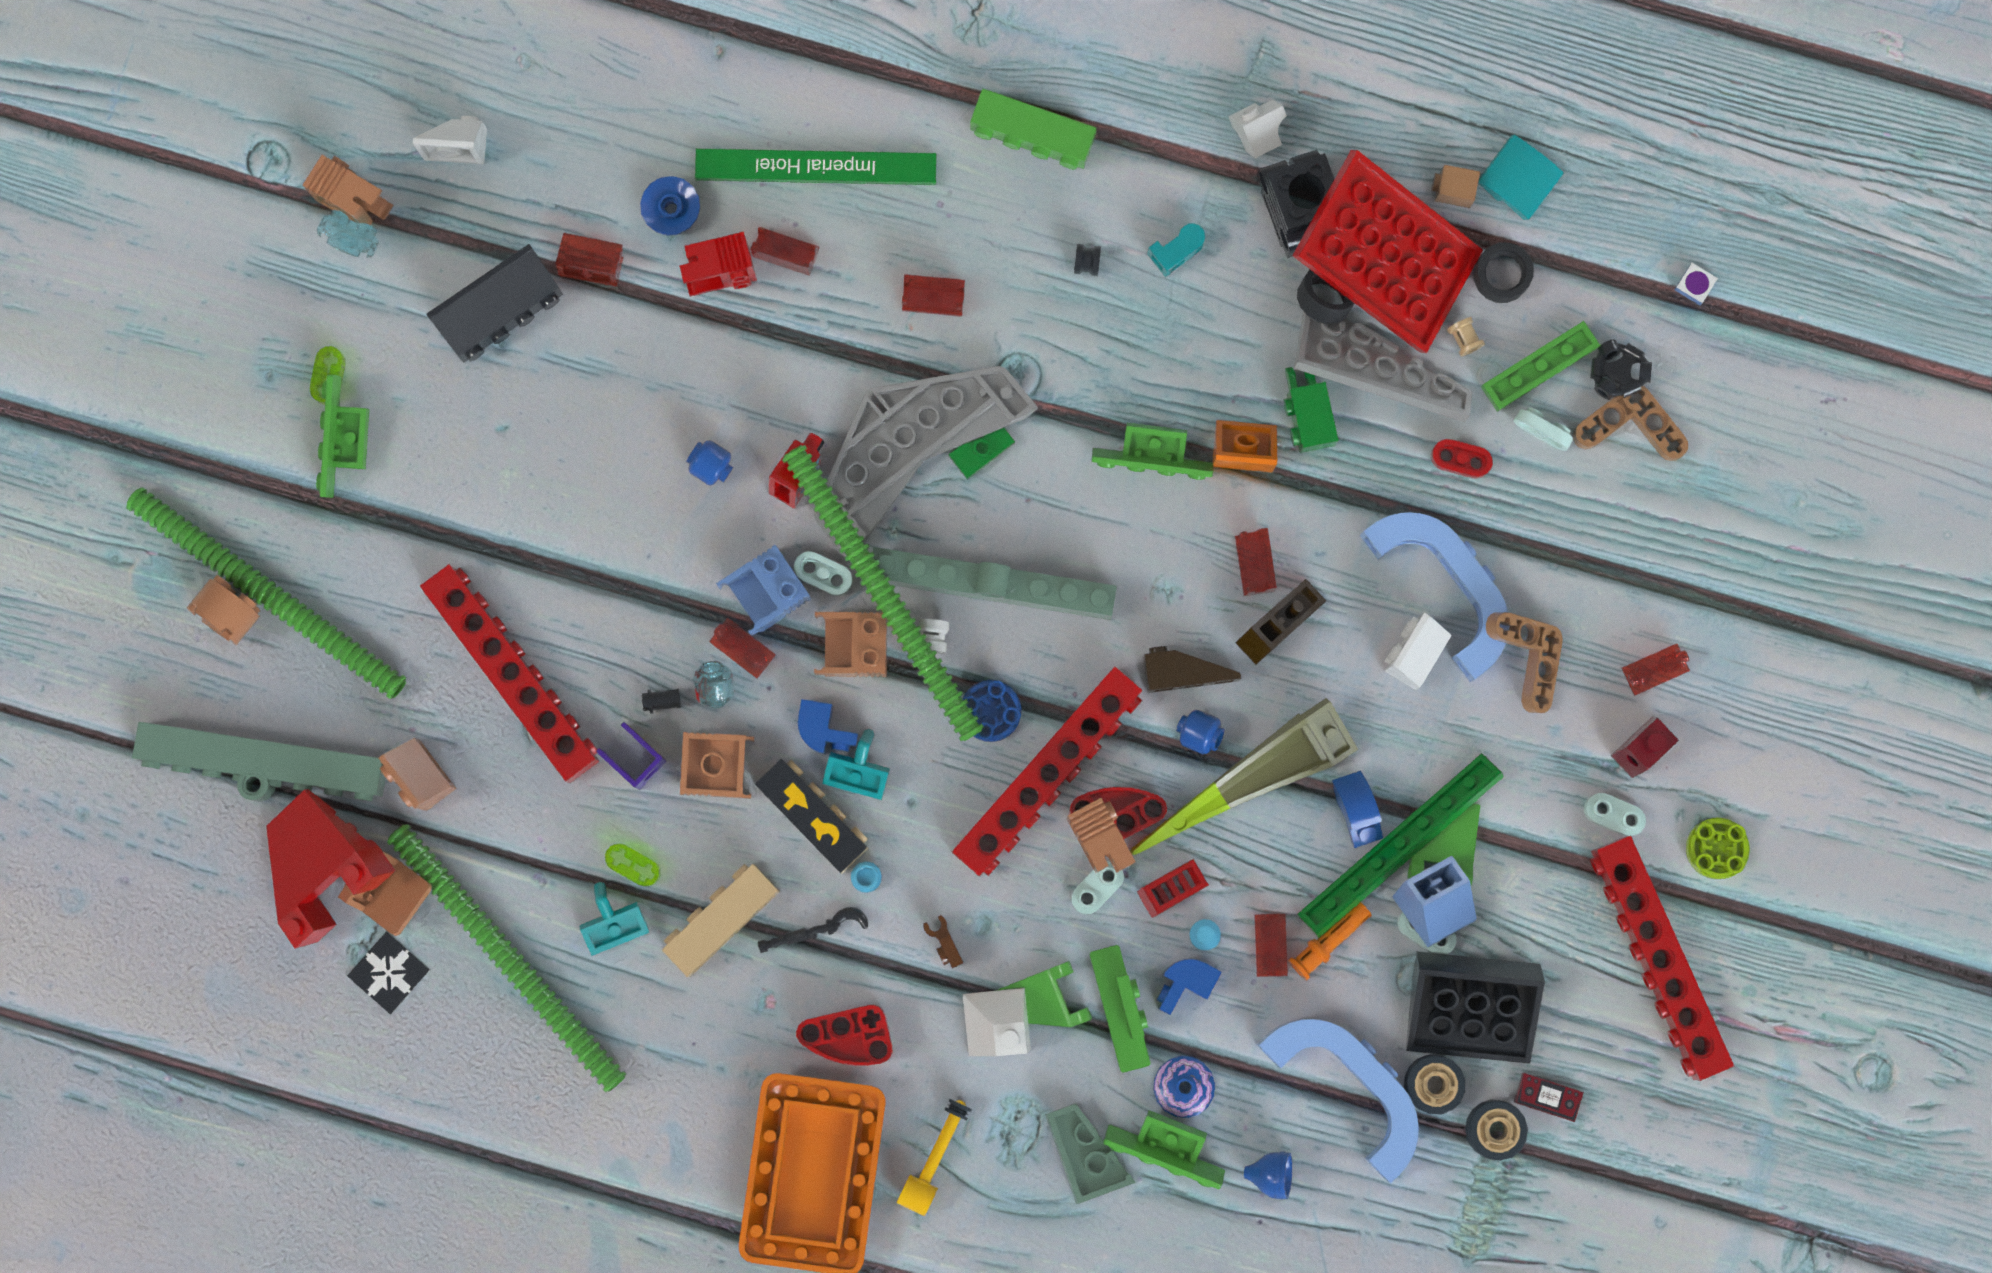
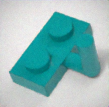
M865 729L863 731L854 758L833 752L830 753L822 784L882 800L890 768L866 762L869 748L875 736L873 730Z
M602 882L594 885L595 902L601 916L579 925L580 932L591 956L650 933L638 902L613 911L607 898L606 885Z

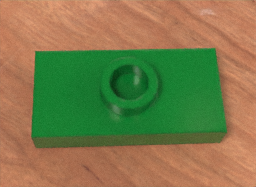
M1002 428L959 446L948 456L968 480L1015 444V441L1006 429Z

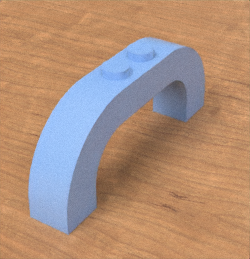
M1412 512L1387 516L1361 533L1360 537L1378 560L1395 547L1403 544L1424 546L1436 556L1470 601L1478 617V629L1474 639L1467 647L1454 655L1452 659L1469 682L1487 671L1497 661L1506 644L1489 637L1486 631L1487 618L1494 612H1508L1502 594L1493 582L1495 580L1493 573L1487 566L1481 567L1475 559L1477 554L1468 541L1463 542L1442 521L1429 515ZM1500 624V628L1509 630V626Z
M1299 1019L1276 1027L1256 1044L1279 1068H1282L1299 1051L1308 1047H1323L1331 1051L1376 1097L1384 1107L1387 1115L1386 1134L1381 1143L1365 1159L1389 1183H1392L1403 1172L1412 1159L1417 1146L1419 1132L1417 1113L1408 1093L1395 1079L1398 1073L1386 1061L1381 1065L1373 1056L1377 1053L1376 1050L1365 1039L1359 1042L1347 1030L1331 1022L1318 1019Z

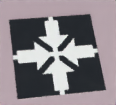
M386 931L347 977L391 1015L429 972V969Z

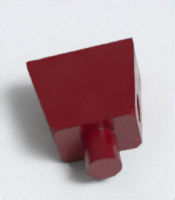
M1652 716L1611 757L1631 778H1634L1651 768L1679 740L1659 718ZM1629 756L1633 757L1638 764L1634 763Z

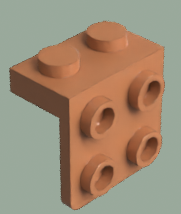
M383 851L396 871L376 889L353 895L345 884L338 898L365 913L392 935L398 936L428 896L432 886L396 857Z

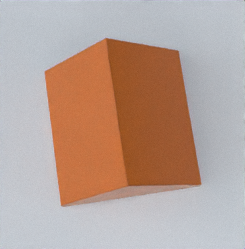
M1216 420L1213 467L1262 472L1274 471L1278 461L1277 425Z

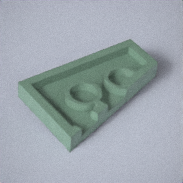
M1071 1104L1045 1114L1076 1204L1136 1183L1120 1164L1115 1154L1103 1143V1140L1098 1135L1099 1133L1077 1104Z

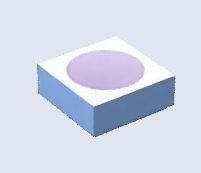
M1691 263L1674 290L1696 304L1701 305L1718 278Z

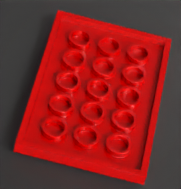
M1350 150L1292 256L1419 353H1427L1483 249L1360 151Z

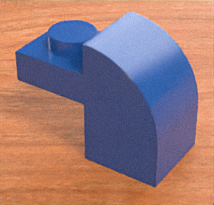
M801 699L798 730L808 747L825 755L827 743L832 744L831 749L850 752V747L857 748L859 734L830 729L833 712L832 704Z
M1361 770L1332 780L1337 804L1345 817L1350 840L1354 848L1383 839L1380 812L1371 788Z
M1184 959L1171 964L1163 972L1162 976L1171 980L1172 983L1170 986L1164 984L1156 999V1001L1160 1002L1158 1009L1171 1015L1185 988L1204 999H1208L1222 972L1205 962L1195 959Z

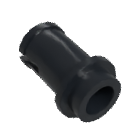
M679 688L651 692V689H648V693H642L643 711H650V714L654 713L653 710L681 708Z

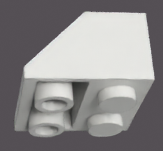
M1425 612L1418 618L1413 616L1407 622L1400 634L1404 638L1402 643H1397L1396 646H1393L1384 660L1388 664L1385 672L1414 690L1422 686L1452 636Z

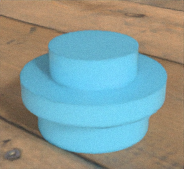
M861 862L851 872V882L860 892L868 893L876 890L882 880L880 869L871 862Z
M1203 919L1193 924L1189 936L1191 943L1197 949L1211 950L1218 945L1221 932L1215 922Z

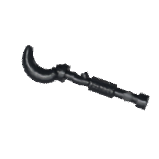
M846 907L839 910L832 920L827 919L826 924L817 925L810 929H798L785 933L783 937L772 938L769 941L765 939L758 941L760 953L768 952L770 948H777L783 944L790 945L808 940V937L816 939L818 933L824 934L828 931V934L832 935L845 920H855L863 929H867L868 919L860 909Z

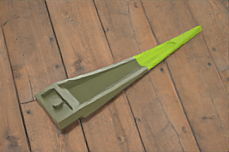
M1325 698L1300 715L1298 713L1131 848V854L1136 855L1244 802L1331 768L1359 750L1331 701Z

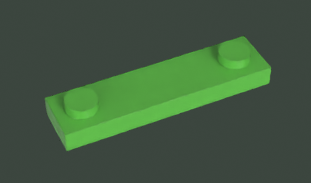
M1582 321L1482 384L1481 388L1498 412L1600 347V344L1586 323Z

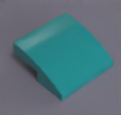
M1511 135L1480 176L1478 184L1497 201H1504L1523 220H1529L1564 172L1530 144L1516 135Z

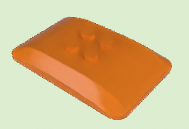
M773 1073L765 1078L760 1091L739 1238V1253L743 1259L756 1264L821 1273L859 1272L865 1257L886 1105L885 1096L879 1088L870 1085L783 1073Z

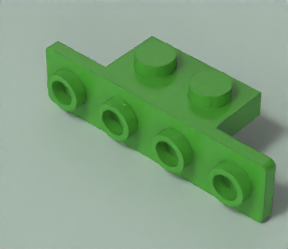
M329 374L327 375V381H324L322 385V397L326 400L325 411H322L320 416V428L324 430L323 442H320L318 447V458L322 460L321 472L317 474L316 488L320 491V497L333 498L336 467L366 470L370 409L340 406L341 376Z
M1127 422L1123 451L1093 448L1091 462H1095L1103 468H1114L1115 465L1126 466L1128 470L1134 472H1144L1145 469L1157 470L1159 474L1165 476H1174L1176 473L1188 474L1189 478L1196 480L1213 477L1214 471L1213 463L1184 459L1187 430Z
M1119 945L1091 951L1089 955L1120 1071L1124 1073L1150 1065V1059L1144 1040L1143 1029L1148 1028L1144 1009L1139 1011L1137 1009L1135 998H1139L1140 993L1136 979H1129Z
M1148 1110L1138 1135L1116 1126L1108 1125L1103 1143L1112 1150L1135 1156L1146 1164H1155L1168 1169L1174 1175L1186 1176L1196 1180L1204 1187L1221 1189L1223 1184L1224 1169L1197 1159L1206 1140V1132Z

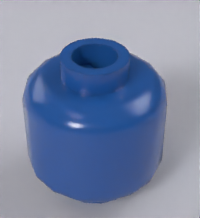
M707 440L704 443L698 442L686 460L689 464V473L709 486L714 485L718 480L724 483L733 469L729 465L731 453L712 440Z
M1193 710L1188 716L1183 715L1176 731L1180 733V743L1182 746L1200 754H1208L1211 750L1216 751L1218 749L1225 729L1221 728V721L1218 717L1201 710Z

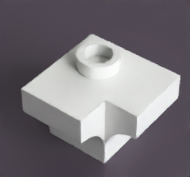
M1273 99L1261 106L1254 103L1228 117L1232 127L1239 135L1245 151L1254 158L1282 145L1278 135V128L1281 121L1287 115L1284 107Z

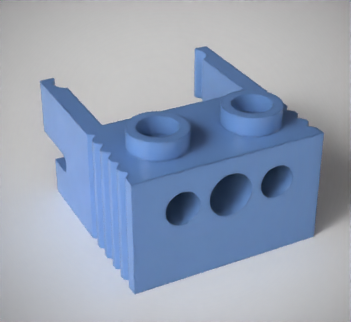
M773 545L771 549H767V552H763L762 555H758L757 559L754 558L752 562L749 561L716 583L720 590L724 585H728L753 621L754 628L748 630L751 636L758 632H764L785 618L791 611H795L796 607L799 608L801 604L804 605L806 601L811 600L810 595L776 545Z

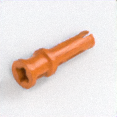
M1360 902L1317 940L1308 941V947L1296 958L1291 957L1288 960L1289 964L1307 981L1310 978L1309 974L1322 962L1327 963L1331 957L1330 953L1372 916L1371 912Z

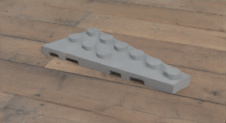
M1303 311L1294 369L1462 422H1466L1470 416L1473 392L1443 373H1433L1422 366L1424 363L1422 360L1415 356L1412 359L1398 351L1399 346L1360 322L1354 324L1344 319L1339 323L1325 324L1315 321Z

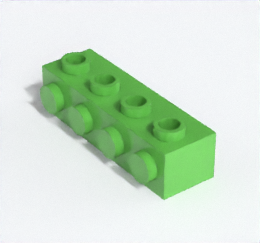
M983 88L970 121V130L974 131V134L979 138L991 140V138L1003 141L1002 144L1010 149L1019 150L1021 147L1031 151V154L1039 159L1048 160L1049 157L1060 161V165L1072 170H1076L1077 167L1084 169L1097 129L1096 127Z

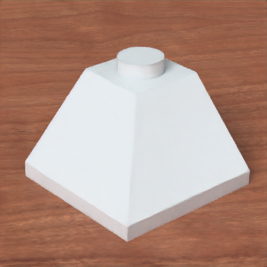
M462 116L461 119H451L414 137L413 145L424 161L484 164L487 128L477 117Z
M1025 988L963 994L969 1056L1026 1054L1031 1050Z

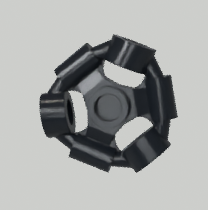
M1614 339L1606 341L1598 347L1599 352L1596 358L1592 359L1590 378L1594 379V390L1604 399L1611 400L1612 397L1616 396L1626 398L1642 391L1641 387L1647 382H1651L1652 362H1649L1644 357L1645 352L1630 343L1627 345L1617 343ZM1622 352L1623 356L1620 359L1610 363L1606 362V360L1613 359ZM1635 363H1640L1639 380L1631 377V369ZM1607 376L1620 384L1619 388L1617 389L1614 383L1603 377Z

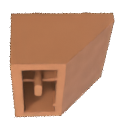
M417 738L399 745L378 758L383 764L380 767L381 772L390 783L394 781L401 788L398 794L408 807L412 806L415 809L428 811L457 789L422 741Z

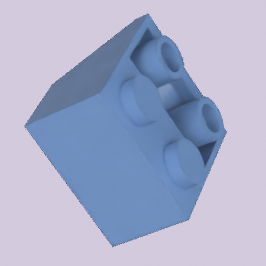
M1453 856L1406 880L1392 896L1427 947L1436 944L1475 922L1477 919L1470 880Z

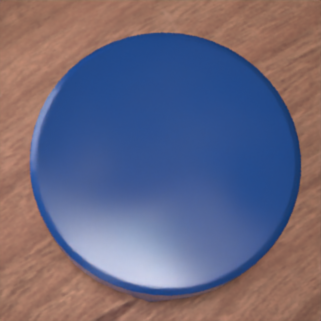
M987 680L975 684L965 693L963 700L967 699V707H972V715H977L979 718L977 720L978 724L984 726L982 731L973 736L974 738L984 742H997L1007 738L1016 730L1021 719V703L1011 687L1001 681Z

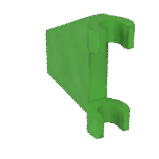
M1472 804L1410 859L1408 879L1424 871V862L1437 864L1453 856L1470 880L1472 886L1473 863L1480 814L1479 804Z
M1070 961L997 989L1025 988L1028 1024L1074 1027L1092 1019L1088 1007L1070 1014L1057 979L1074 972Z

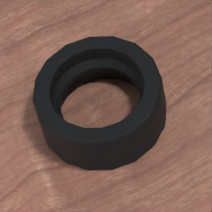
M1497 243L1488 247L1481 254L1474 267V282L1477 290L1486 299L1495 303H1508L1518 299L1529 288L1534 277V265L1530 255L1522 247L1513 243ZM1508 256L1519 264L1521 278L1514 288L1499 290L1488 282L1486 267L1493 258Z
M1310 269L1297 289V300L1300 308L1307 316L1317 322L1325 324L1339 323L1346 319L1355 304ZM1323 284L1333 288L1341 296L1343 303L1332 304L1325 302L1317 296L1312 285Z

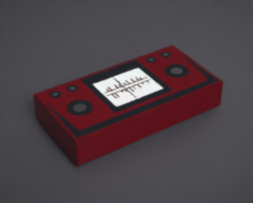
M1522 1073L1514 1103L1575 1122L1584 1092Z

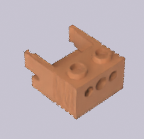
M321 155L302 185L317 202L366 231L373 223L367 212H371L385 220L394 206L380 197L381 189L357 176L349 169L347 163L336 156H333L330 160Z
M815 612L816 619L823 617L825 620V667L821 670L814 669V674L825 675V677H862L863 675L865 677L869 675L871 677H887V619L881 617L883 613Z
M683 732L680 795L686 794L689 796L692 794L693 796L704 795L707 797L709 795L710 797L751 799V794H743L745 742L748 740L754 742V737L732 734L712 735L711 733L706 735L705 733L694 734L693 732L688 734V732Z
M1102 798L1071 813L1066 819L1095 873L1109 866L1105 856L1109 858L1117 873L1136 861L1114 822L1118 816L1110 801L1104 804Z

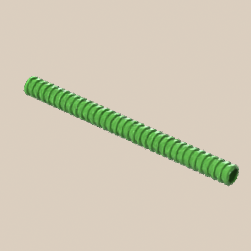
M805 445L798 446L784 455L782 461L789 464L787 469L794 472L793 478L799 480L798 486L800 488L803 487L805 490L803 494L805 496L808 495L810 498L808 502L815 505L813 509L815 512L820 513L819 519L825 521L824 527L830 529L829 535L836 538L834 543L841 546L840 552L846 554L845 560L850 561L852 564L850 568L852 570L855 568L857 572L855 576L862 579L860 584L867 587L866 593L872 595L871 601L876 602L878 605L876 609H881L883 613L881 617L888 620L886 625L893 628L891 632L893 635L896 634L898 636V643L902 642V650H907L909 654L907 658L914 661L912 665L914 668L917 667L919 669L918 675L924 677L923 683H928V691H933L935 694L933 699H938L940 702L939 708L945 710L944 716L950 718L949 724H954L955 726L954 732H959L961 735L959 740L966 741L982 731L984 726L978 724L977 720L979 718L977 715H972V707H967L968 701L967 699H962V691H957L956 687L958 685L951 681L953 677L946 674V666H941V658H936L937 652L935 650L932 651L930 648L932 644L930 642L927 643L925 640L927 636L920 633L921 627L915 625V617H910L911 611L909 609L906 610L904 607L906 603L904 601L901 602L899 599L901 595L894 592L895 586L889 584V576H884L885 570L883 568L880 569L878 566L880 562L878 560L875 561L873 558L875 554L868 551L869 545L863 543L864 537L858 535L859 529L857 527L854 528L852 525L854 521L852 519L849 520L847 517L849 513L842 510L843 504L837 502L838 496L836 494L833 495L831 492L833 488L831 486L828 487L826 484L828 480L821 477L823 472L816 469L817 463L811 461V453H806L807 447Z
M144 487L135 490L127 501V510L134 511V515L137 517L142 516L141 518L144 522H149V525L153 528L157 527V531L164 533V536L168 539L172 538L174 544L180 543L181 549H187V553L190 555L195 554L196 560H203V565L210 566V570L213 572L218 571L220 577H225V581L228 583L233 582V586L237 589L241 588L242 593H249L248 597L250 599L256 598L257 604H264V609L267 611L271 610V614L274 616L279 615V620L282 622L287 621L289 627L294 626V631L302 632V636L304 638L309 637L311 643H318L317 647L319 649L325 648L326 654H333V659L336 661L340 659L341 665H348V670L351 672L355 670L358 677L363 676V680L367 683L371 682L373 688L378 687L380 693H387L386 697L388 699L395 698L402 691L406 684V677L404 675L398 676L399 672L397 670L391 671V666L388 664L383 665L382 659L376 660L375 654H368V649L365 647L360 648L358 642L353 643V639L350 636L345 637V633L343 631L338 632L336 626H329L330 622L328 620L322 621L321 615H314V610L311 608L307 610V605L304 603L299 604V599L296 597L291 598L292 594L289 592L284 593V589L280 586L276 587L274 581L268 582L269 578L267 576H261V572L258 570L253 571L252 565H246V561L243 559L238 560V555L235 553L231 554V550L228 548L223 549V544L220 542L215 543L213 537L208 538L206 532H200L198 526H193V523L189 520L185 521V517L178 515L174 509L170 510L169 505H162V500L159 498L155 499V495L152 493L147 494V489Z
M402 825L388 837L387 843L395 846L393 850L401 853L399 857L402 860H407L406 865L408 867L412 866V871L418 873L431 884V894L439 897L437 900L439 903L443 902L445 904V910L450 909L451 917L456 916V922L459 925H464L463 930L465 932L469 931V937L477 940L475 944L483 947L482 952L489 954L488 959L490 961L494 960L496 962L494 966L502 969L501 974L507 975V981L515 984L513 988L521 991L520 996H526L527 1004H533L534 1012L539 1011V1017L541 1019L545 1018L547 1021L545 1024L547 1026L551 1025L553 1027L552 1032L560 1035L558 1039L560 1041L564 1040L566 1042L564 1046L572 1049L571 1054L579 1057L577 1061L579 1063L583 1062L585 1064L584 1069H589L592 1072L590 1076L598 1079L596 1083L604 1086L603 1091L610 1092L625 1079L626 1072H620L619 1064L614 1065L612 1056L608 1058L606 1056L607 1051L599 1048L601 1044L593 1041L595 1037L593 1035L589 1036L587 1034L588 1029L580 1026L582 1022L580 1020L576 1021L574 1019L575 1014L568 1012L569 1007L561 1004L563 1000L561 998L557 999L555 997L556 992L549 990V984L544 985L542 982V976L537 977V971L530 969L531 964L523 961L524 956L522 954L518 955V949L510 946L512 942L504 939L506 935L498 932L499 927L497 925L493 926V920L485 917L486 912L479 910L480 905H474L473 897H467L466 889L461 890V884L453 881L455 877L447 874L449 870L446 867H441L442 862L440 860L436 861V855L428 852L430 848L422 845L423 840L416 838L417 833L410 831V825Z

